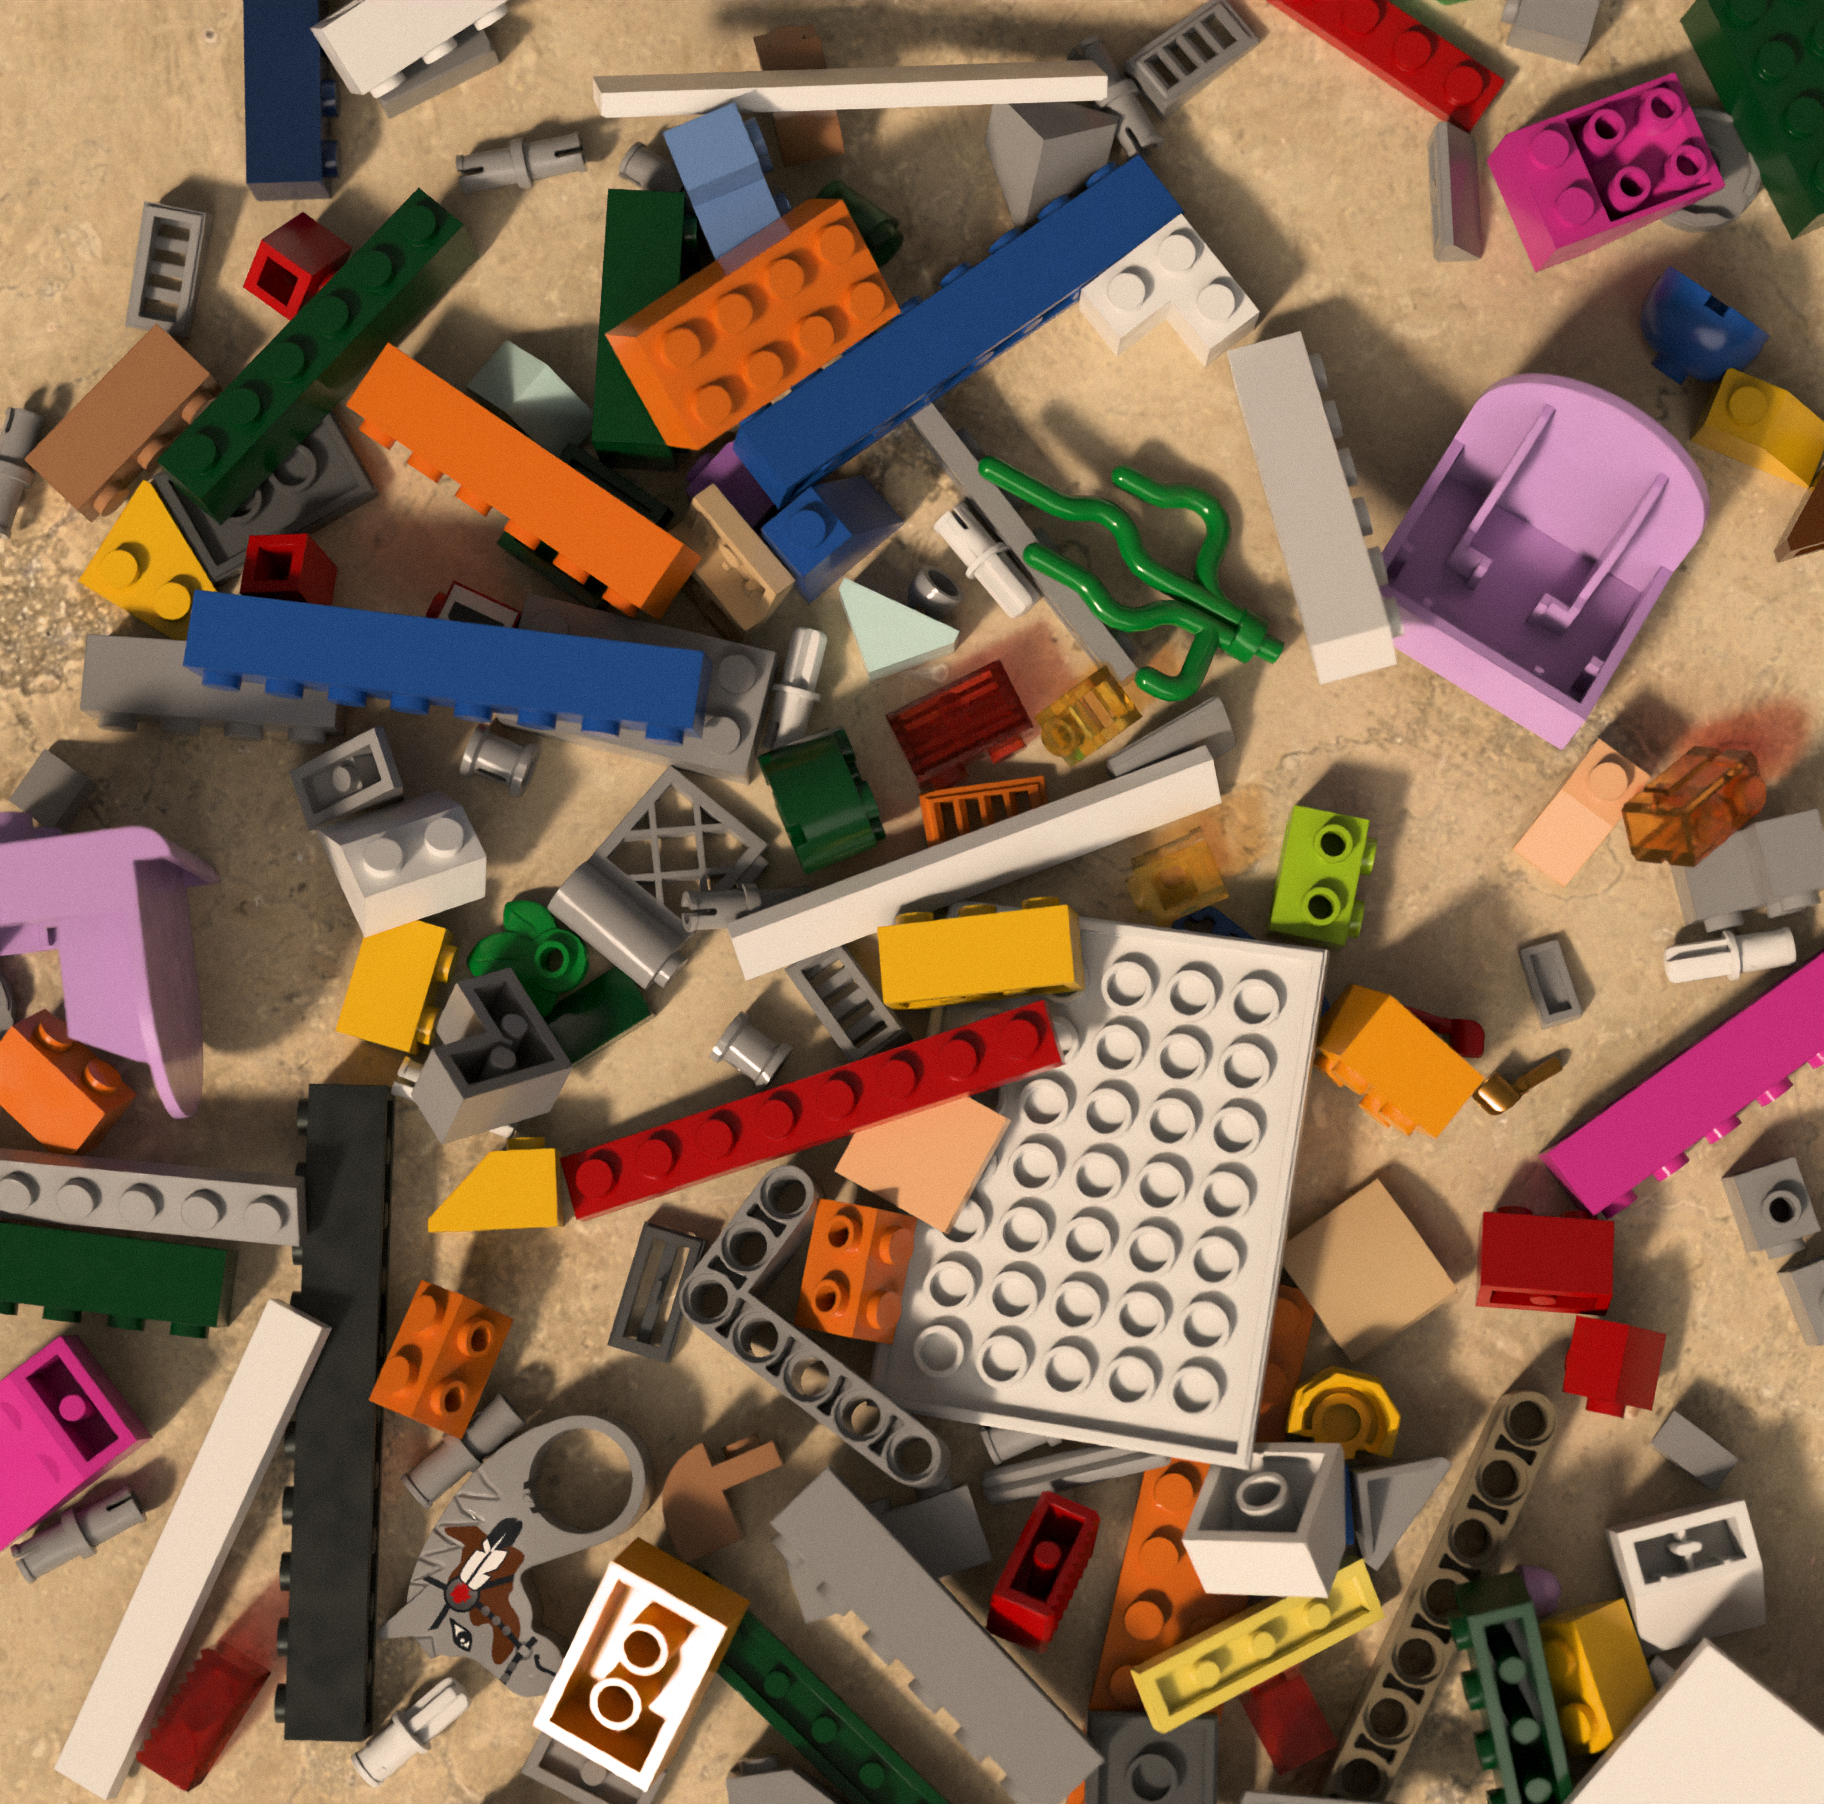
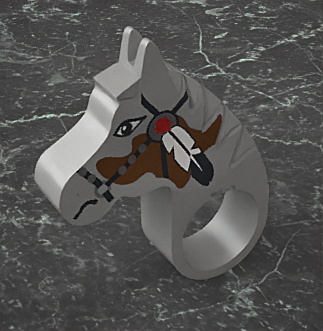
M583 1413L560 1418L532 1428L502 1446L469 1477L445 1509L419 1555L409 1584L407 1604L381 1626L377 1634L378 1637L389 1639L414 1636L431 1659L440 1655L468 1657L488 1669L511 1692L517 1695L535 1697L548 1693L569 1651L570 1645L561 1634L543 1624L544 1605L533 1579V1570L541 1563L619 1537L639 1522L650 1505L655 1488L654 1462L643 1438L630 1425L616 1417L601 1413ZM576 1428L596 1430L613 1439L624 1451L631 1467L632 1490L628 1503L620 1516L602 1529H581L566 1523L551 1508L544 1509L537 1493L536 1479L541 1478L542 1465L546 1454L562 1435Z

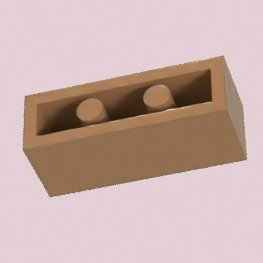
M156 323L24 460L92 523L99 515L106 517L123 504L129 495L127 486L144 469L149 472L159 466L156 460L172 444L171 441L188 424L191 425L216 399L215 396L222 390V387L199 362Z

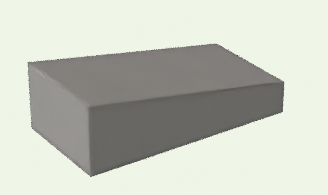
M1558 939L1519 950L1518 954L1541 1029L1544 1030L1579 1020L1583 1013Z

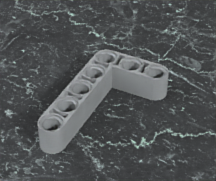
M781 1165L771 1169L763 1176L685 1280L680 1290L679 1298L683 1315L698 1329L893 1479L918 1489H928L938 1485L947 1476L951 1467V1453L948 1444L941 1436L761 1300L812 1232L818 1199H826L823 1187L804 1170L792 1165ZM803 1183L806 1190V1199L802 1207L790 1214L781 1213L778 1202L782 1190L790 1184ZM756 1234L764 1235L767 1242V1251L763 1259L752 1266H744L740 1258V1248L743 1242L750 1236ZM723 1286L728 1295L725 1310L719 1316L706 1318L701 1308L705 1293L713 1287ZM773 1324L778 1332V1343L775 1349L769 1355L756 1357L751 1348V1338L754 1332L760 1326ZM823 1362L829 1371V1382L820 1394L807 1396L801 1386L803 1372L811 1364ZM875 1401L881 1413L880 1422L871 1433L858 1435L851 1423L852 1414L861 1403ZM917 1440H926L932 1450V1461L923 1473L909 1475L902 1462L903 1453L910 1443Z

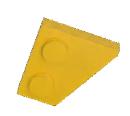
M144 479L78 580L83 586L171 640L187 641L194 591L219 592L210 581L187 538L172 518L157 489Z

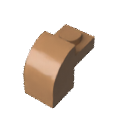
M814 23L799 27L793 25L782 26L768 34L753 37L761 71L828 69L820 37L817 36ZM837 110L771 112L784 168L845 154Z
M757 1433L722 1447L721 1449L726 1460L717 1464L707 1440L688 1450L675 1463L664 1486L662 1510L667 1530L681 1562L687 1564L743 1540L746 1534L727 1489L782 1466L785 1463L776 1439L761 1444Z

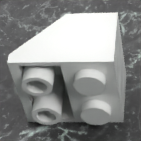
M1726 1496L1604 1528L1621 1593L1625 1599L1644 1656L1703 1641L1705 1637L1711 1639L1767 1624L1763 1565L1745 1500Z

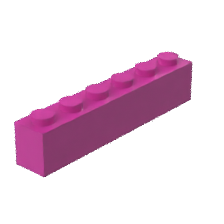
M1824 948L1538 1154L1578 1211L1589 1212L1591 1216L1601 1212L1606 1220L1612 1218L1638 1199L1632 1188L1651 1174H1653L1658 1182L1666 1179L1690 1161L1684 1151L1702 1137H1705L1710 1145L1715 1143L1742 1123L1736 1113L1756 1099L1761 1107L1784 1094L1793 1086L1788 1075L1804 1063L1808 1062L1813 1070L1824 1064Z

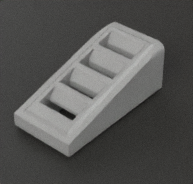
M1210 0L1125 62L1124 75L1127 79H1132L1135 82L1142 97L1164 121L1255 48L1260 40L1226 0ZM1215 17L1220 20L1237 40L1229 47L1221 41L1207 24ZM1196 32L1215 52L1216 56L1208 60L1190 39ZM1178 47L1182 49L1197 67L1190 74L1172 54ZM1160 61L1179 81L1172 87L1154 68Z
M144 201L125 326L149 331L157 323L169 335L189 338L210 242L213 213ZM166 224L190 229L189 241L160 236L162 225ZM157 249L186 254L185 266L155 261ZM152 274L183 279L181 291L151 286ZM147 298L179 304L177 316L145 310Z
M845 944L793 963L784 969L850 1063L914 1042L913 1037L892 1008L883 1004V996ZM840 959L845 967L814 989L809 981ZM853 981L858 984L859 988L832 1008L829 1009L825 1002ZM871 1002L875 1009L844 1030L840 1023ZM886 1023L888 1026L886 1029L860 1048L856 1047L857 1043Z

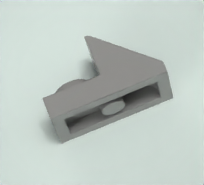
M383 726L374 727L289 771L309 831L338 823L368 807L404 801L403 785Z

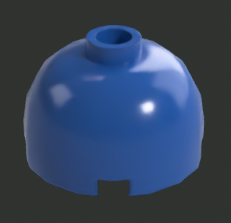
M1668 266L1662 276H1658L1642 304L1639 321L1642 336L1652 350L1658 353L1650 364L1680 385L1683 384L1688 376L1704 383L1712 384L1718 383L1727 369L1733 368L1743 372L1763 350V345L1770 337L1732 307L1725 305L1715 298L1712 293L1671 266Z

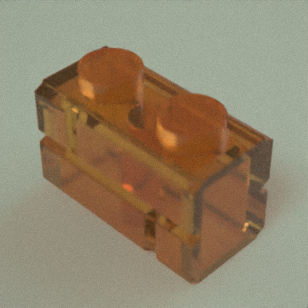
M1694 746L1646 785L1643 792H1638L1624 803L1621 811L1631 855L1639 862L1662 864L1667 860L1669 865L1694 868L1764 808V804H1766V786L1761 778L1757 757L1754 756L1752 751L1726 749L1724 752H1721L1719 748Z

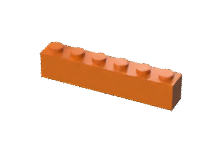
M389 342L346 403L347 407L365 418L358 428L361 432L389 451L397 440L412 451L406 463L437 484L444 474L455 480L461 486L454 496L485 517L492 507L510 518L503 530L535 551L541 541L559 552L552 562L555 566L583 585L590 575L597 578L608 586L602 598L632 619L642 609L655 619L660 620L702 559L699 554Z

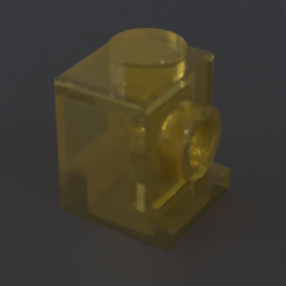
M1104 665L1034 716L1042 728L1041 740L1045 748L1051 754L1063 757L1070 769L1143 717L1107 665ZM1091 691L1114 721L1106 728L1084 699V696Z
M1201 826L1189 830V834L1132 858L1131 864L1134 875L1125 879L1139 914L1150 910L1158 927L1229 897L1226 882ZM1176 865L1185 871L1183 879L1176 884H1168L1161 878L1162 871Z

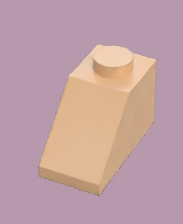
M1598 739L1585 750L1512 850L1562 887H1565L1615 827L1651 776L1604 741Z

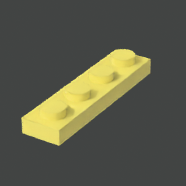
M1350 1555L1341 1560L1328 1598L1271 1596L1130 1669V1672L1153 1729L1164 1734L1385 1618V1614L1363 1559Z

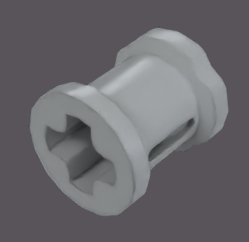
M481 722L474 730L465 749L460 766V775L471 778L474 774L509 787V794L518 798L522 797L538 763L541 747L533 743L525 747L492 733L490 725Z
M741 1011L722 1034L709 1058L716 1063L725 1060L755 1081L754 1089L760 1093L766 1091L792 1054L794 1047L787 1042L779 1045L750 1025V1016Z

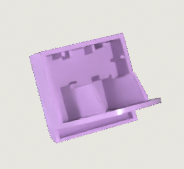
M1550 374L1513 375L1491 384L1474 404L1454 439L1381 553L1388 584L1379 586L1382 600L1395 597L1404 635L1393 638L1394 647L1550 744L1563 750L1588 718L1673 572L1697 543L1707 526L1710 516V498L1706 483L1694 460L1662 425L1645 412L1624 399L1591 384Z
M18 811L0 812V957L59 950L69 1038L138 1062L149 1063L160 1098L169 1114L175 1119L193 1117L198 1110L202 1094L203 1033L187 888L221 883L217 871L207 861L145 827L131 826L63 836L62 829L33 828L31 813Z

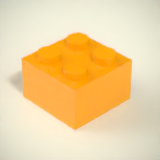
M1349 983L1320 1019L1315 1049L1317 1057L1314 1059L1313 1067L1336 1086L1342 1088L1343 1085H1346L1358 1095H1363L1364 1097L1358 1103L1363 1111L1385 1128H1389L1392 1125L1407 1137L1415 1130L1436 1139L1485 1079L1484 1076L1390 994Z

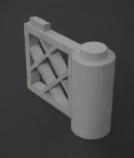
M670 765L593 855L567 878L553 896L547 910L643 989L648 990L655 982L664 989L673 981L688 961L680 952L697 930L686 932L682 920L664 906L662 883L699 880L700 892L708 891L707 879L722 878L712 891L732 890L735 886L738 888L741 883H754L769 866V862L761 856L766 851L768 844ZM671 787L692 803L694 825L657 828L655 805ZM701 811L716 823L702 825ZM648 814L650 829L634 830ZM729 833L747 848L733 866L706 868L703 835ZM695 836L698 869L661 872L658 839ZM651 840L654 873L627 875L608 859L623 842ZM655 883L656 898L640 885ZM698 909L694 912H706L708 909Z

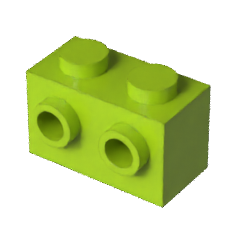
M1294 805L1288 813L1264 936L1340 951L1346 945L1347 937L1358 938L1365 909V901L1355 899L1359 874L1370 876L1377 848V839L1367 837L1370 820Z

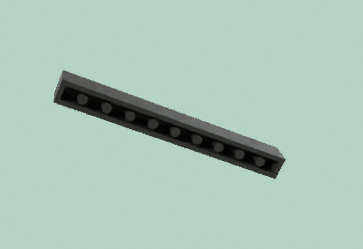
M309 1084L308 1098H300L297 1109L298 1135L307 1136L306 1162H298L295 1170V1176L305 1177L307 1236L299 1247L292 1246L293 1264L302 1265L301 1291L292 1292L290 1305L332 1327L297 1403L296 1421H289L285 1430L286 1460L295 1461L294 1486L285 1487L282 1499L283 1525L292 1526L291 1552H283L280 1561L281 1591L290 1592L289 1617H281L278 1624L277 1653L279 1657H287L286 1683H278L274 1701L275 1722L284 1723V1740L363 1742L372 1735L384 1407L369 1401V1397L386 1361L395 1096L390 1094L392 1087L387 1085Z

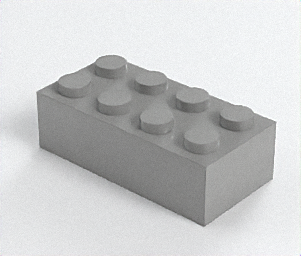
M527 593L518 629L704 651L713 662L703 736L702 738L684 736L683 746H667L645 741V731L620 728L619 738H603L581 733L580 723L557 721L555 730H538L517 725L518 716L496 713V717L504 727L750 785L773 692L771 687L772 683H775L779 667L776 652Z

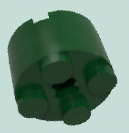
M842 725L831 730L829 727L757 756L767 786L770 785L773 791L772 796L780 819L805 875L877 846L876 842L887 838L879 819L880 812L867 780L862 781L855 763L857 761L855 753Z

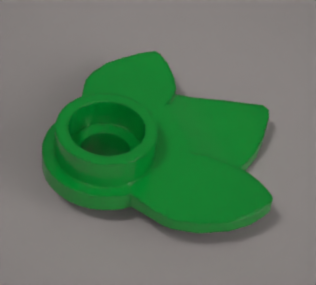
M529 900L507 902L503 912L505 932L491 934L481 939L467 956L466 964L475 977L511 967L544 1019L551 1013L559 993L568 992L576 988L584 980L589 969V952L586 944L577 934L559 929L553 914L544 905ZM559 949L563 954V964L560 969L552 972L548 966V958L552 951Z

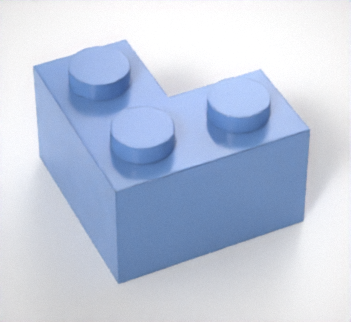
M735 102L662 132L715 261L791 211L784 192L772 197L764 178V174L774 171L766 143L755 118L742 121Z

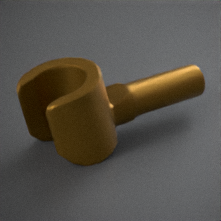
M1553 1057L1518 1077L1512 1084L1496 1071L1475 1090L1472 1098L1488 1114L1493 1116L1500 1115L1513 1107L1522 1095L1528 1093L1531 1088L1563 1070L1562 1065L1556 1057Z

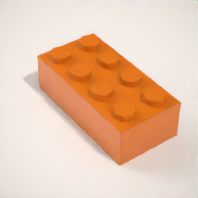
M807 199L605 335L666 445L700 450L900 314L901 310L843 200Z

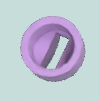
M1516 1565L1513 1571H1518L1534 1603L1536 1617L1541 1618L1550 1615L1558 1607V1598L1561 1596V1585L1558 1578L1550 1570L1539 1566Z

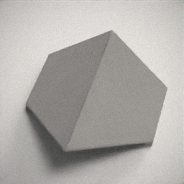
M1067 102L992 105L984 143L1015 228L1018 227L1024 233L1040 222L1037 218L1039 213L1053 200L1063 194H1067L1072 200L1088 189L1086 182L1100 168L1108 164L1119 116Z
M1429 1454L1349 1467L1352 1517L1359 1557L1363 1559L1364 1563L1376 1571L1380 1568L1453 1465L1451 1462L1440 1455Z

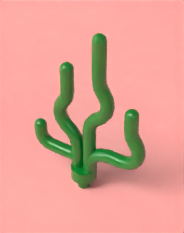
M993 455L980 459L977 470L981 477L1039 509L1067 521H1094L1102 524L1114 536L1120 554L1132 574L1148 586L1174 599L1154 601L1140 607H1128L1117 602L1101 580L1082 565L1040 543H1030L1023 549L1022 558L1025 564L1075 591L1092 614L1109 627L1130 633L1148 631L1163 625H1173L1195 636L1182 669L1177 676L1166 675L1150 666L1138 669L1134 681L1140 690L1167 702L1187 699L1194 695L1202 685L1217 648L1244 664L1249 662L1254 655L1270 664H1274L1277 661L1285 643L1266 633L1269 620L1246 607L1243 608L1234 603L1226 596L1220 586L1218 577L1220 565L1229 546L1232 529L1229 515L1220 500L1206 489L1190 483H1164L1127 464L1117 465L1111 472L1112 483L1117 488L1143 502L1162 509H1188L1197 513L1202 518L1206 526V535L1196 558L1193 581L1151 557L1145 548L1139 529L1130 515L1114 502L1096 495H1069Z

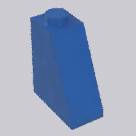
M864 475L810 486L761 528L765 545L795 579L793 587L810 604L903 526L904 521Z

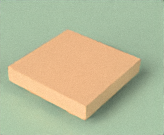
M965 1097L855 1133L834 1171L938 1230L950 1234L1011 1120L979 1102Z

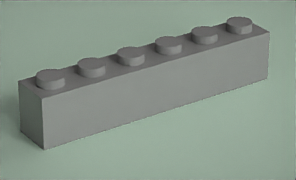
M830 1464L771 1520L770 1524L778 1531L771 1539V1542L780 1553L797 1569L805 1561L824 1580L816 1588L821 1596L842 1617L852 1610L869 1628L862 1636L868 1646L887 1665H890L897 1658L915 1677L908 1684L910 1690L933 1714H936L943 1707L959 1723L961 1727L954 1733V1736L978 1762L982 1763L988 1756L992 1758L1007 1774L999 1783L1017 1804H1060L1104 1761L1102 1751Z

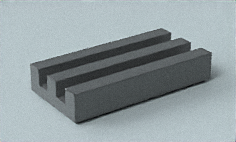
M644 1222L608 1340V1346L668 1364L671 1362L684 1319L679 1304L680 1290L685 1280L702 1259L707 1243L706 1239ZM657 1238L666 1241L638 1336L635 1340L625 1337L652 1245L654 1239ZM680 1245L690 1249L660 1347L649 1343Z

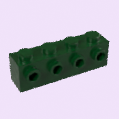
M1517 1570L1453 1585L1458 1610L1447 1612L1448 1623L1457 1652L1467 1650L1471 1670L1460 1672L1461 1683L1469 1710H1480L1483 1729L1473 1731L1475 1748L1482 1770L1492 1769L1496 1785L1495 1789L1485 1791L1487 1804H1562L1573 1789L1533 1600Z

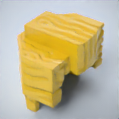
M1330 1365L1294 1388L1284 1430L1288 1433L1312 1437L1311 1443H1340L1344 1451V1459H1354L1357 1450L1392 1458L1401 1414L1379 1377Z

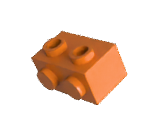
M46 1009L12 1025L0 1041V1105L51 1153L83 1156L97 1148L137 1096L122 1081L119 1072L112 1065L100 1060L82 1042L69 1038L67 1023L54 1017Z
M819 1198L794 1326L893 1345L896 1326L901 1316V1300L909 1260L914 1250V1234L918 1218L887 1210Z
M421 1280L381 1369L369 1401L462 1440L514 1319L462 1294Z

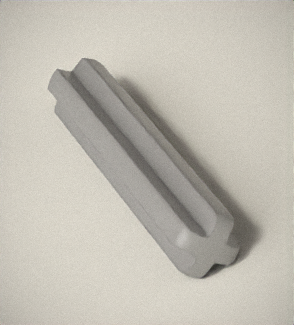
M1095 1444L986 1470L982 1474V1487L988 1504L999 1506L1040 1496L1042 1491L1054 1493L1168 1466L1171 1463V1457Z

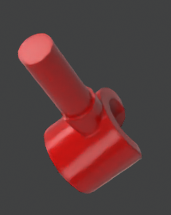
M1403 1004L1408 1011L1431 1031L1450 1035L1449 1047L1461 1057L1481 1058L1483 1056L1485 1033L1478 1022L1470 1019L1441 1018Z

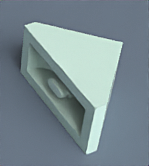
M508 340L504 342L466 385L467 390L501 419L557 458L569 442L580 448L592 434L593 411L547 364Z
M844 577L839 587L840 600L870 683L955 652L960 642L959 630Z

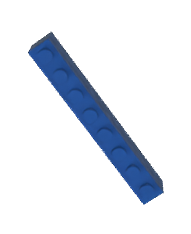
M1140 154L1122 166H1119L1116 161H1112L1100 168L1086 182L1087 190L1072 200L1067 194L1059 196L1039 213L1037 217L1040 221L1024 233L1018 227L1011 229L989 248L988 251L991 255L974 267L969 261L958 265L939 283V286L942 288L925 301L920 295L910 298L899 306L901 313L891 319L892 323L875 335L870 333L840 354L842 357L825 369L820 367L789 388L792 392L774 404L770 401L739 422L741 427L738 429L732 450L778 509L782 508L810 486L818 483L1080 301L1082 288L1182 213L1184 216L1185 211Z
M195 590L183 666L202 677V686L223 691L238 692L241 689L242 682L265 684V694L281 698L303 699L305 689L328 692L327 701L345 706L365 707L367 697L391 700L390 709L409 714L428 715L430 705L454 708V717L474 722L490 723L492 722L493 713L518 716L517 725L532 729L552 731L556 729L557 721L580 723V732L586 735L619 738L621 728L645 731L644 740L647 742L667 746H683L684 736L702 738L713 662L704 651Z

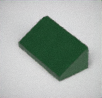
M615 966L556 1003L551 1013L544 1018V1021L573 1065L572 1069L649 1022L656 1015L634 980Z

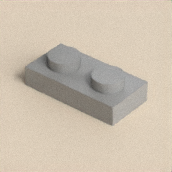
M541 1731L520 1773L581 1804H651L668 1769H665L654 1783L644 1791L544 1731Z

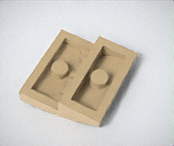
M712 483L694 496L684 521L668 533L702 557L681 590L724 640L746 645L776 611L792 588L795 579L716 485Z
M1378 1178L1290 1239L1285 1245L1283 1270L1301 1291L1315 1311L1317 1319L1352 1366L1358 1364L1458 1293L1456 1286Z

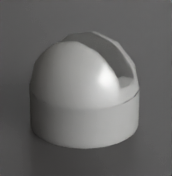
M926 565L912 580L908 588L907 599L909 608L914 609L919 604L926 610L924 615L935 620H941L948 616L962 601L963 592L958 584L945 572L934 566Z

